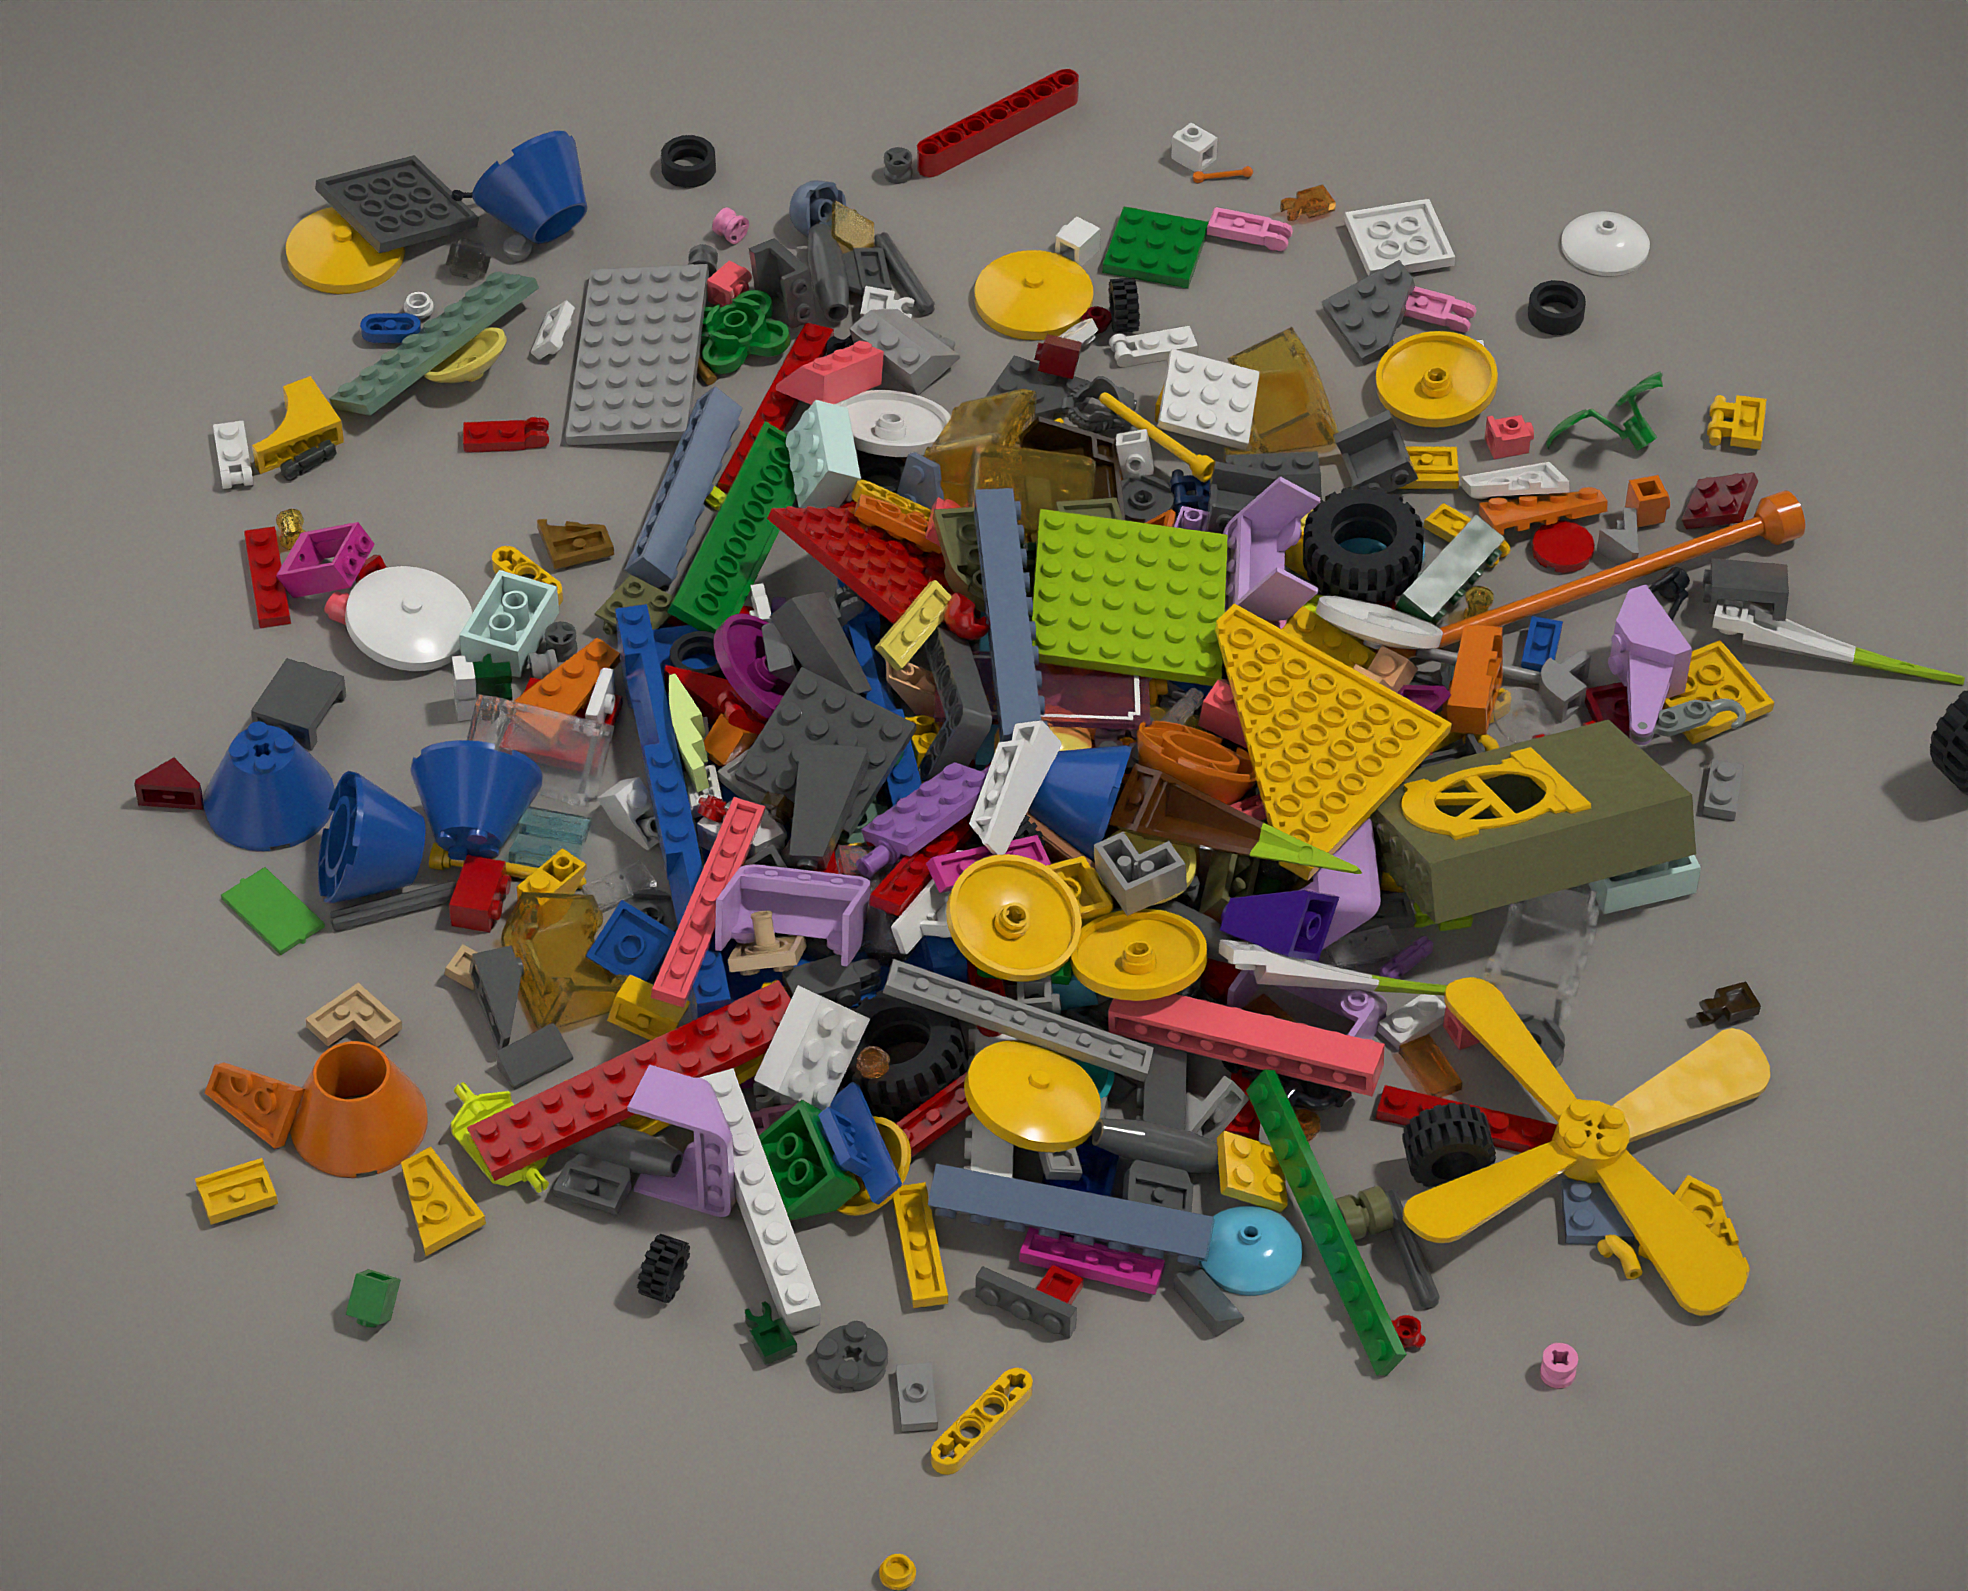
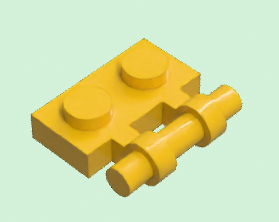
M1736 395L1735 403L1726 402L1724 396H1715L1709 410V416L1712 418L1707 427L1709 443L1713 446H1718L1721 444V439L1725 436L1731 437L1730 446L1760 450L1767 399ZM1726 417L1733 418V422L1724 421Z

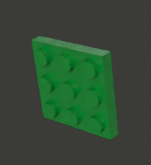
M1123 206L1103 262L1102 273L1128 278L1134 277L1139 280L1189 289L1207 236L1209 222Z

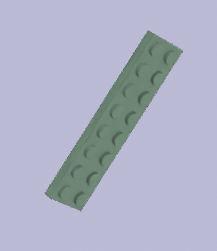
M500 271L488 275L485 282L478 287L468 290L465 293V297L457 303L448 305L444 309L445 312L437 318L427 321L418 334L407 336L403 339L401 345L394 350L384 353L381 356V360L373 366L364 368L353 381L340 386L338 392L329 398L333 409L371 416L539 289L536 279L521 276L520 274L502 273Z

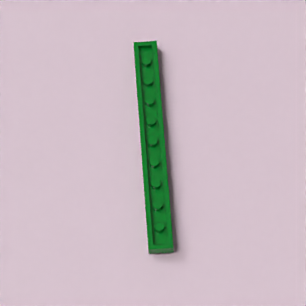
M1264 1069L1246 1089L1248 1097L1376 1375L1387 1376L1407 1354L1275 1070Z

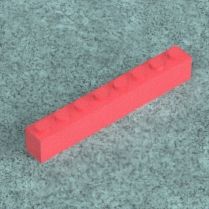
M1176 993L1151 1000L1133 1001L1113 998L1108 1010V1028L1112 1034L1260 1070H1275L1277 1074L1363 1095L1373 1096L1384 1067L1385 1044Z

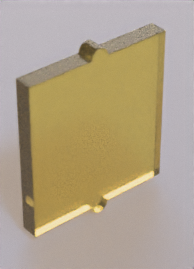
M835 200L832 203V238L849 248V251L854 250V248H874V222L857 213L855 209L852 210Z

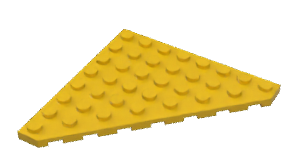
M1235 603L1216 621L1215 632L1268 825L1333 855L1450 733L1452 723ZM1279 861L1280 866L1307 881L1320 869Z

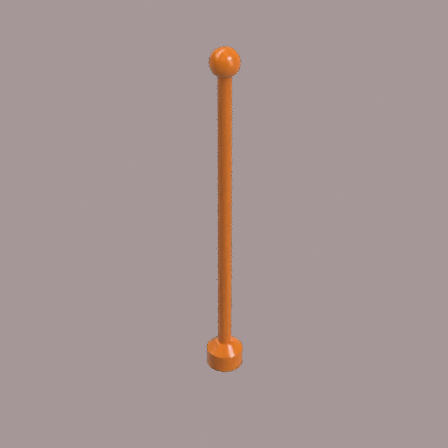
M1784 490L1760 499L1754 517L1441 627L1439 629L1442 630L1443 636L1437 649L1461 641L1464 624L1501 627L1759 535L1774 545L1802 537L1805 532L1803 510L1797 498L1790 491ZM1386 647L1407 659L1415 657L1416 649Z

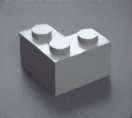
M1124 832L1094 844L1095 869L1127 916L1187 889L1185 863L1170 841L1141 854L1137 852Z

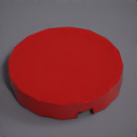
M1557 521L1554 524L1542 525L1535 532L1532 541V552L1537 562L1547 568V565L1555 568L1554 571L1560 573L1576 572L1585 568L1593 557L1595 548L1593 536L1588 530L1568 521Z

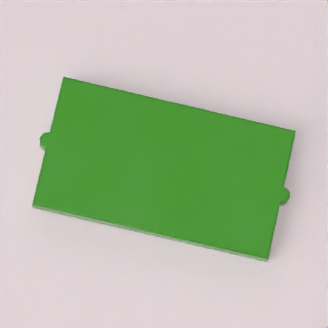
M266 867L246 879L241 878L240 883L221 894L222 900L280 955L299 943H306L307 938L325 927L324 922Z

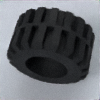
M1448 1103L1447 1105L1433 1106L1434 1108L1429 1110L1425 1109L1420 1112L1419 1116H1414L1410 1119V1124L1405 1125L1403 1129L1402 1140L1411 1176L1414 1177L1417 1183H1422L1425 1187H1437L1495 1163L1496 1152L1484 1112H1480L1479 1108L1470 1107L1469 1104L1462 1103L1456 1105V1103Z

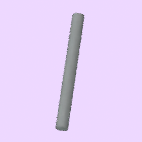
M1437 648L1416 649L1415 657L1454 666L1458 653ZM1503 664V677L1537 685L1540 684L1541 672Z

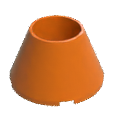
M1152 721L1150 727H1145L1146 723L1142 722L1138 727V765L1162 771L1227 805L1237 803L1257 782L1249 753L1240 747L1234 752L1222 746L1223 739L1192 727L1165 721Z
M344 1042L327 1049L316 1061L302 1086L305 1091L290 1129L295 1149L311 1166L330 1175L357 1178L356 1173H367L377 1170V1174L393 1169L416 1151L427 1130V1106L423 1094L416 1084L379 1048L365 1042ZM354 1095H367L357 1099H344Z

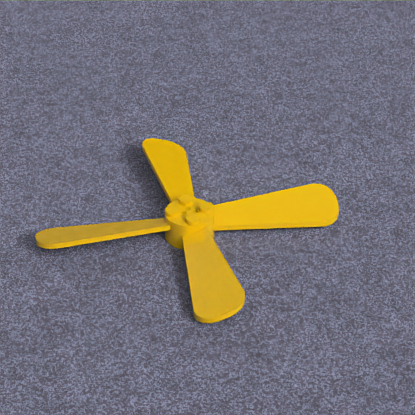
M1475 977L1462 978L1449 983L1444 993V1001L1448 1009L1555 1118L1558 1124L1551 1142L1414 1195L1406 1202L1402 1212L1403 1221L1414 1233L1427 1241L1450 1243L1459 1240L1558 1175L1564 1173L1567 1177L1576 1181H1585L1587 1183L1600 1182L1679 1305L1687 1312L1698 1316L1712 1315L1733 1303L1742 1294L1747 1281V1269L1742 1259L1641 1165L1626 1148L1630 1142L1761 1095L1765 1091L1770 1079V1065L1755 1039L1740 1029L1730 1028L1722 1030L1610 1106L1600 1101L1582 1100L1575 1097L1504 995L1493 984Z

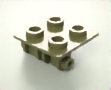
M630 574L595 612V616L604 620L603 631L608 635L617 634L615 608L647 604L652 630L660 629L672 616L667 611L674 596Z

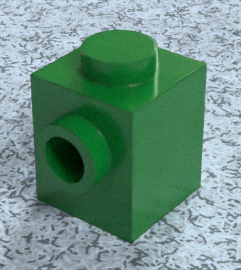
M370 1269L356 1273L346 1315L357 1318L356 1323L371 1328L390 1321L401 1279Z

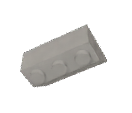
M898 309L870 310L849 328L853 343L858 341L869 342L872 344V347L884 351L882 370L915 395H919L960 359L959 354Z

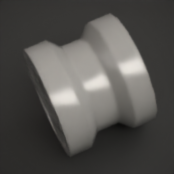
M554 649L547 650L545 654L539 655L536 652L528 653L532 678L543 679L558 667Z

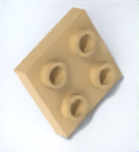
M766 910L752 913L751 919L755 941L746 944L737 942L728 958L729 971H740V975H753L759 973L760 969L773 968L775 972L793 969L794 965L798 964L807 947L805 936L787 935L775 937L772 911Z

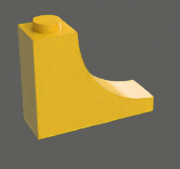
M311 376L283 386L285 408L287 410L283 422L267 438L252 445L255 467L260 474L280 467L282 463L289 459L294 461L293 457L313 446L318 448V444L325 440H330L335 446L344 443L341 419Z

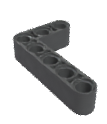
M938 626L926 640L925 650L946 721L921 761L919 775L921 781L924 782L931 780L942 772L946 766L954 762L968 767L988 735L992 724V714L968 640Z

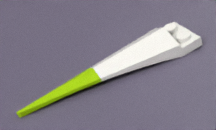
M1718 599L1712 628L1719 629L1721 633L1727 635L1743 633L1742 644L1964 685L1965 677L1907 663L1858 648L1788 619H1785V621L1772 620L1771 611L1751 601Z
M1220 940L1219 954L1228 959V963L1235 964L1237 969L1253 970L1257 984L1444 996L1448 986L1382 977L1312 960L1287 957L1248 941Z

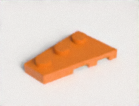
M863 494L860 495L854 512V516L858 517L860 522L870 527L875 525L881 527L896 539L903 540L905 538L912 541L922 551L941 553L940 546L925 538L928 521L924 519L923 513L912 511V513L904 514L901 513V510L895 504Z
M223 1062L214 1065L205 1094L276 1149L285 1145L305 1089Z

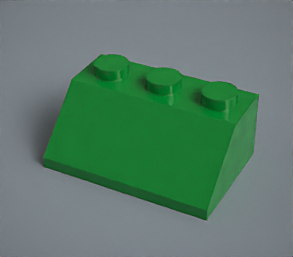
M804 1100L799 1101L758 1136L789 1220L836 1211L861 1190L854 1173L841 1170L833 1159L835 1153L831 1144L823 1136L822 1130L824 1127L818 1116L822 1110Z

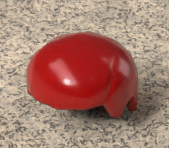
M958 592L953 594L944 609V621L955 635L966 640H978L984 637L990 629L986 624L987 618L985 616L980 619L975 618V604Z

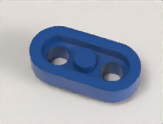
M408 313L370 314L364 317L360 323L361 335L364 340L371 343H402L403 339L407 336L420 332L421 323L417 316Z

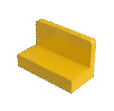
M629 975L614 999L607 1021L651 1041L679 1027L680 1021L689 1008L690 1001L687 1000L683 1008L651 998L653 984Z

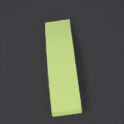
M674 673L669 676V705L676 743L684 768L696 791L700 792L709 788L704 765L708 760L703 741L706 732L702 713Z

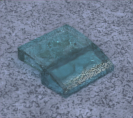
M529 806L519 822V834L509 850L508 862L539 868L562 848L579 859L591 827L592 818Z

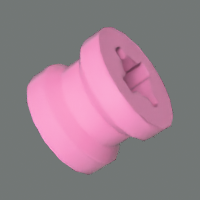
M728 207L719 211L712 224L713 232L719 236H725L726 240L732 244L739 243L745 237L749 228L748 219L741 215L736 216L735 211Z
M1553 1343L1544 1350L1540 1376L1545 1384L1552 1388L1560 1389L1566 1388L1574 1382L1578 1364V1354L1574 1348L1564 1343Z

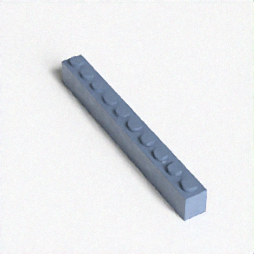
M1013 488L976 489L974 518L987 618L986 623L990 627L988 640L1000 742L1012 740L1015 724L1041 720V715H1045L1044 696H1038V690H1042L1041 671H1035V665H1039L1038 646H1032V641L1036 640L1035 621H1029V616L1033 615L1032 597H1026V592L1030 591L1029 572L1023 573V568L1027 567L1026 548L1020 549V544H1024L1023 525H1017V520H1021L1020 501L1014 500Z

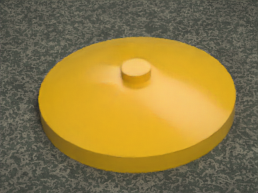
M329 207L308 215L292 229L286 242V256L292 274L304 285L326 293L351 294L372 289L390 279L402 265L405 247L378 253L333 207Z
M1041 250L1018 251L997 258L981 271L975 283V306L982 320L999 333L1022 340H1045L1047 334L1059 337L1074 325L1082 322V315L1088 308L1093 306V285L1086 271L1076 262L1063 255Z
M1447 331L1423 332L1397 342L1383 355L1376 370V389L1383 406L1395 417L1407 423L1423 427L1453 426L1474 418L1489 406L1496 394L1498 385L1497 366L1491 353L1478 341L1462 334Z
M1003 854L989 856L976 861L958 877L947 901V924L951 937L958 949L977 968L1000 979L1028 982L1050 976L1065 965L1080 939L1082 928L1081 912L1070 887L1052 869L1027 857Z
M1142 909L1127 916L1121 910L1098 917L1081 928L1079 942L1070 957L1071 968L1080 983L1100 995L1133 1001L1157 999L1187 988L1201 976L1207 963V943L1203 933L1195 924L1177 914L1156 909Z
M1022 1040L1002 1041L985 1047L974 1057L965 1076L964 1091L966 1100L977 1119L999 1138L1024 1149L1038 1152H1061L1075 1148L1090 1137L1094 1125L1100 1117V1095L1090 1076L1079 1064L1066 1055Z

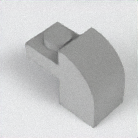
M1580 650L1573 656L1566 657L1560 664L1550 657L1544 663L1541 670L1538 691L1539 702L1560 723L1584 708L1587 686L1582 682L1588 678L1591 656L1584 650Z

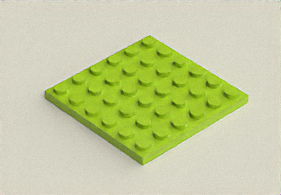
M1040 509L1032 596L1033 615L1031 616V621H1035L1036 640L1032 641V646H1038L1039 662L1214 686L1217 680L1222 679L1223 657L1215 626L1216 621L1225 613L1228 535Z

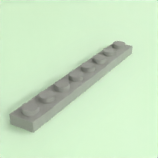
M893 959L883 990L884 994L1143 1082L1148 1074L1154 1047Z

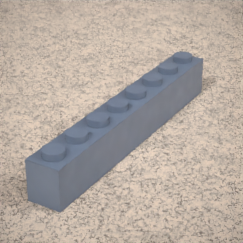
M716 386L697 399L689 417L686 431L681 436L625 568V571L658 589L664 584L666 586L670 585L678 574L676 570L677 565L687 553L685 548L687 541L696 531L694 524L705 509L703 505L704 500L713 490L714 484H712V481L723 466L721 459L732 444L729 441L731 435L740 425L738 419L743 408Z
M936 1164L928 1206L931 1209H936L935 1215L939 1217L956 1219V1214L970 1216L969 1222L990 1226L991 1220L1004 1222V1229L1023 1233L1025 1232V1227L1039 1229V1236L1059 1239L1061 1233L1074 1236L1073 1242L1089 1246H1094V1241L1097 1240L1107 1242L1108 1249L1128 1253L1129 1247L1143 1249V1256L1163 1259L1164 1254L1178 1256L1177 1262L1198 1266L1199 1260L1207 1262L1215 1222L1213 1216Z

